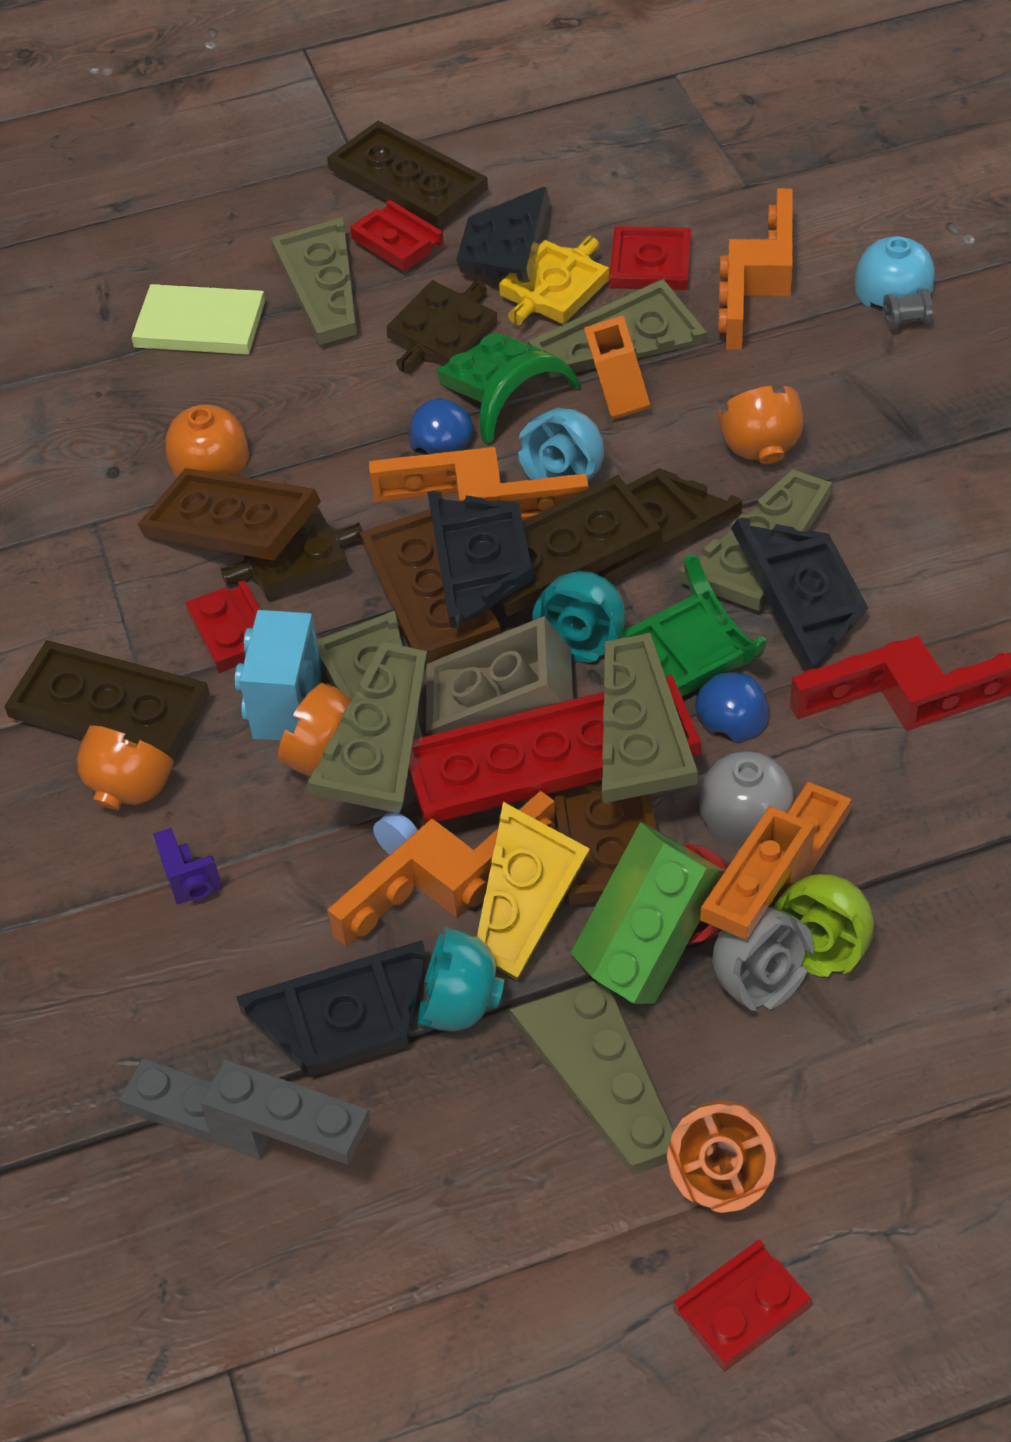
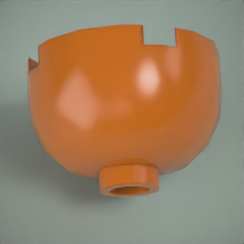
M764 386L746 391L727 401L728 410L724 414L720 409L717 412L722 436L727 446L736 455L747 460H760L761 464H772L783 459L784 453L792 449L801 437L804 427L802 405L798 391L792 387L784 386L786 393H774L772 386Z
M204 404L192 406L180 412L172 420L165 435L167 462L176 478L185 468L237 476L245 468L250 456L246 433L242 424L229 410L217 405Z
M320 683L312 689L293 714L294 717L299 719L294 733L286 729L283 733L278 749V761L300 774L311 777L352 699L328 683L327 685Z
M91 725L81 741L76 760L77 772L83 784L95 792L92 800L101 806L119 811L121 804L137 806L149 802L157 796L168 781L174 760L161 750L141 740L136 744L123 739L124 733Z
M725 1099L702 1103L685 1114L672 1133L667 1152L671 1179L682 1195L693 1203L696 1201L702 1206L710 1207L711 1211L720 1213L743 1210L760 1199L774 1177L778 1158L773 1132L763 1117L744 1103Z

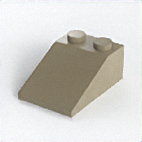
M545 616L426 664V733L429 736L573 700L571 648Z

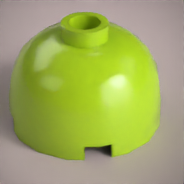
M815 874L804 877L789 886L773 906V908L789 913L799 919L811 930L814 943L813 955L805 951V957L801 966L806 968L807 972L816 976L829 977L833 971L840 972L844 970L843 974L850 972L867 951L872 941L874 918L869 901L859 888L847 879L836 875Z

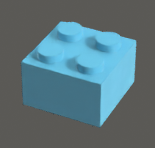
M257 610L253 628H247L245 632L244 651L246 657L244 664L239 663L236 667L235 688L236 691H242V718L249 721L252 738L281 741L285 729L294 733L299 721L298 718L293 716L294 712L307 694L320 684L323 671L312 613Z

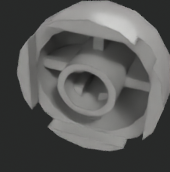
M753 751L730 753L716 761L704 775L698 799V812L700 818L702 817L707 824V831L713 838L729 846L742 847L769 805L784 812L789 811L794 803L793 787L789 775L773 758Z
M770 907L767 908L747 940L721 930L714 945L712 959L714 972L719 984L736 1001L749 1010L757 1011L756 1007L762 1005L769 1010L778 1007L793 995L807 974L808 970L801 965L805 957V951L813 955L814 943L812 933L802 921L791 914Z

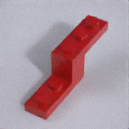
M919 635L903 641H893L882 648L861 655H851L840 662L819 669H809L798 676L792 677L790 707L796 718L801 719L882 692L904 729L909 731L1011 696V652L1000 653L992 659L969 667H958L951 673L944 675Z

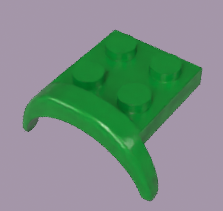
M500 333L484 337L479 345L467 352L454 355L450 358L449 363L436 370L441 385L482 402L480 409V433L483 442L486 444L494 441L496 421L506 399L526 379L543 372H558L574 389L581 387L574 371L562 359L547 351Z
M690 554L684 559V570L692 596L622 631L620 636L621 639L651 633L665 676H673L681 697L702 687L716 674L729 673L760 657L764 653L767 643L765 636H761L756 640L750 639L733 622L717 599L705 576L699 558L694 554Z

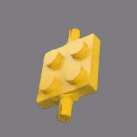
M587 236L577 248L572 249L560 247L544 240L538 247L530 282H518L516 274L510 273L499 283L500 296L518 303L508 313L510 321L521 325L531 313L537 312L565 324L609 280V268L590 258L599 249L598 241L594 237L591 240V236Z

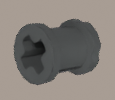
M920 288L915 294L895 297L894 294H886L884 296L883 312L889 330H896L901 324L918 321L923 324H930L932 322V299L928 289Z

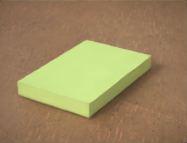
M150 284L132 334L133 346L135 348L249 355L265 304L264 291Z

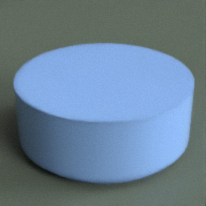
M395 812L386 813L375 823L373 829L378 843L388 854L393 853L418 831L407 817Z

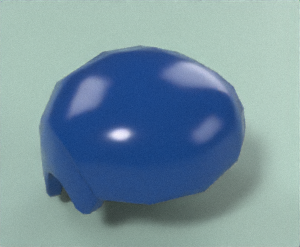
M443 398L428 400L416 409L410 421L408 429L410 447L413 451L417 450L418 447L422 448L428 454L465 450L473 436V421L469 413L453 401Z
M721 673L711 677L699 690L695 703L696 714L711 735H714L717 731L723 732L735 743L743 742L759 735L769 721L770 708L763 689L755 679L744 673Z

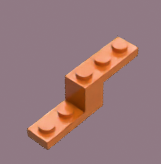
M777 189L776 205L768 206V228H775V230H768V239H729L728 255H721L720 279H728V282H720L719 306H727V309L719 308L718 333H726V350H742L744 296H791L793 189Z
M495 447L369 461L374 503L428 497L427 492L431 491L442 492V495L458 493L459 502H464L466 496H473L490 502L501 500L519 503L522 521L589 489L586 474L501 483Z
M807 782L788 812L769 805L701 906L700 920L747 940L771 902L776 903L789 886L811 874L850 813L852 799L814 783Z
M539 791L519 811L556 830L555 801L542 791ZM430 819L327 909L333 937L347 947L359 936L367 935L375 927L382 915L394 905L402 904L410 896L415 886L456 918L469 907H476L484 900L498 829L473 850L434 819Z

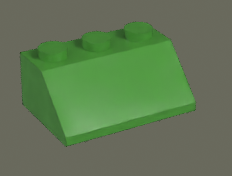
M640 822L574 945L571 954L592 978L633 1004H655L700 921L701 906L725 870L647 824Z

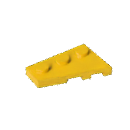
M503 802L477 937L490 947L496 960V969L518 981L586 860L590 848Z

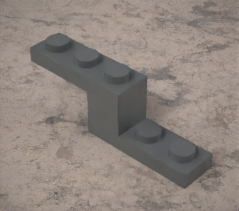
M142 1058L118 1100L122 1111L261 1160L271 1139L274 1138L349 1165L371 1120L369 1109L226 1059H224L213 1081L210 1082Z

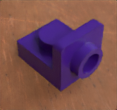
M172 828L153 833L160 859L177 905L190 900L203 899L210 893L222 889L213 856L193 861L188 844L178 845Z

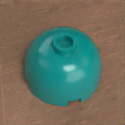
M575 571L557 577L542 592L532 614L533 620L545 616L571 648V661L584 663L595 662L600 655H604L605 642L620 639L626 621L623 598L617 588L606 578L585 571Z
M447 926L443 927V934L440 933L427 969L424 983L427 984L426 995L430 997L428 1002L420 998L417 1017L418 1025L435 1030L455 1032L468 1029L480 1021L487 1007L497 1008L503 991L504 979L496 977V960L490 947L480 938L465 931Z

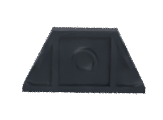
M538 188L469 216L456 259L460 273L484 274L490 278L500 279L503 276L502 272L516 274L518 282H530L550 201L547 188Z
M427 492L451 629L462 626L534 580L519 503L501 500L490 502L473 496H466L464 502L444 500L442 492Z
M748 518L736 519L731 530L804 671L814 669L869 609L830 534L812 530L802 532L793 527L776 524L771 530L750 526V519Z
M420 940L236 996L240 1011L309 1076L407 1047L426 959L423 941Z

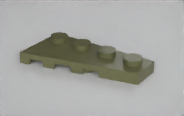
M343 217L272 237V250L318 344L323 345L357 335Z
M664 279L533 338L528 341V344L559 357L571 367L574 373L596 368L584 327L624 315L637 359L706 343L707 331ZM544 372L549 379L562 376L558 372Z
M792 469L758 499V505L748 515L741 514L738 518L750 519V526L772 530L776 524L806 532L811 528L829 499L832 482ZM730 530L720 540L714 538L703 548V555L699 557L702 569L716 596L760 611L767 598L732 530ZM683 566L679 569V582L688 585Z
M395 611L317 640L321 666L331 685L341 690L351 699H353L359 683L381 641L402 646ZM416 716L413 740L422 738L418 716Z
M651 633L606 641L602 802L608 803L698 784V771Z
M381 641L359 683L351 703L348 704L342 715L339 726L333 737L330 738L317 768L313 771L307 782L305 794L400 813L404 799L427 651Z
M596 980L510 1009L511 1021L520 1032H524L534 1045L535 1052L545 1065H550L562 1080L566 1092L576 1104L579 1102L592 1119L594 1128L631 1175L668 1163L667 1152L674 1131L608 987Z

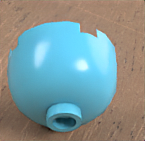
M901 236L886 237L875 241L862 253L855 272L854 286L857 297L864 305L871 307L872 302L883 306V299L886 294H894L895 297L915 294L918 289L925 288L928 289L932 296L934 291L935 269L933 259L922 244Z
M564 408L549 410L536 416L520 432L519 440L522 438V450L518 452L519 461L526 475L531 480L586 474L589 483L601 469L604 458L603 437L597 425L587 415L577 410Z

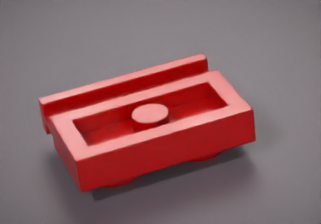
M391 200L386 202L384 209L376 208L350 226L351 239L404 272L432 253V247L444 244L443 232Z
M245 580L238 582L239 587L229 591L224 587L185 602L188 615L218 674L237 667L239 663L244 664L246 657L244 651L245 632L247 628H253L257 610H260Z
M758 1239L674 1300L673 1311L678 1317L681 1316L684 1319L691 1333L723 1372H725L810 1309L812 1298L776 1257L773 1258L767 1252L765 1244Z

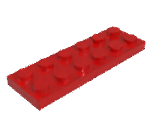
M672 675L665 676L692 756L701 755V740ZM604 692L414 739L408 772L425 824L430 819L440 822L502 806L503 802L510 804L530 799L539 791L549 794L602 780Z

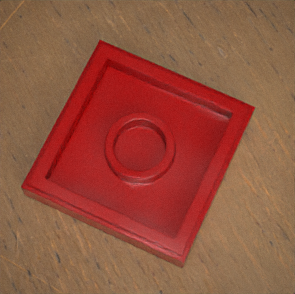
M614 226L609 288L642 289L664 279L672 290L688 291L691 228Z

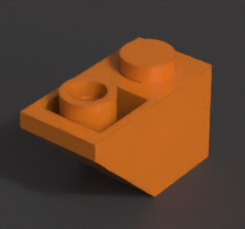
M624 315L584 327L611 419L615 420L651 409Z

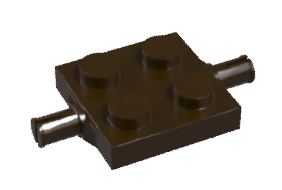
M431 280L387 325V338L403 345L407 349L404 355L396 361L400 371L404 370V373H409L420 360L436 362L444 366L449 363L450 358L454 355L474 348L497 324V312L477 302L487 292V288L482 282L479 284V280H475L464 293H459Z
M317 507L274 561L244 555V561L220 568L223 580L227 586L250 577L260 585L267 599L347 572V562L341 547L361 540L360 532L363 529L360 523L357 522L356 524L335 530L327 524L319 507Z

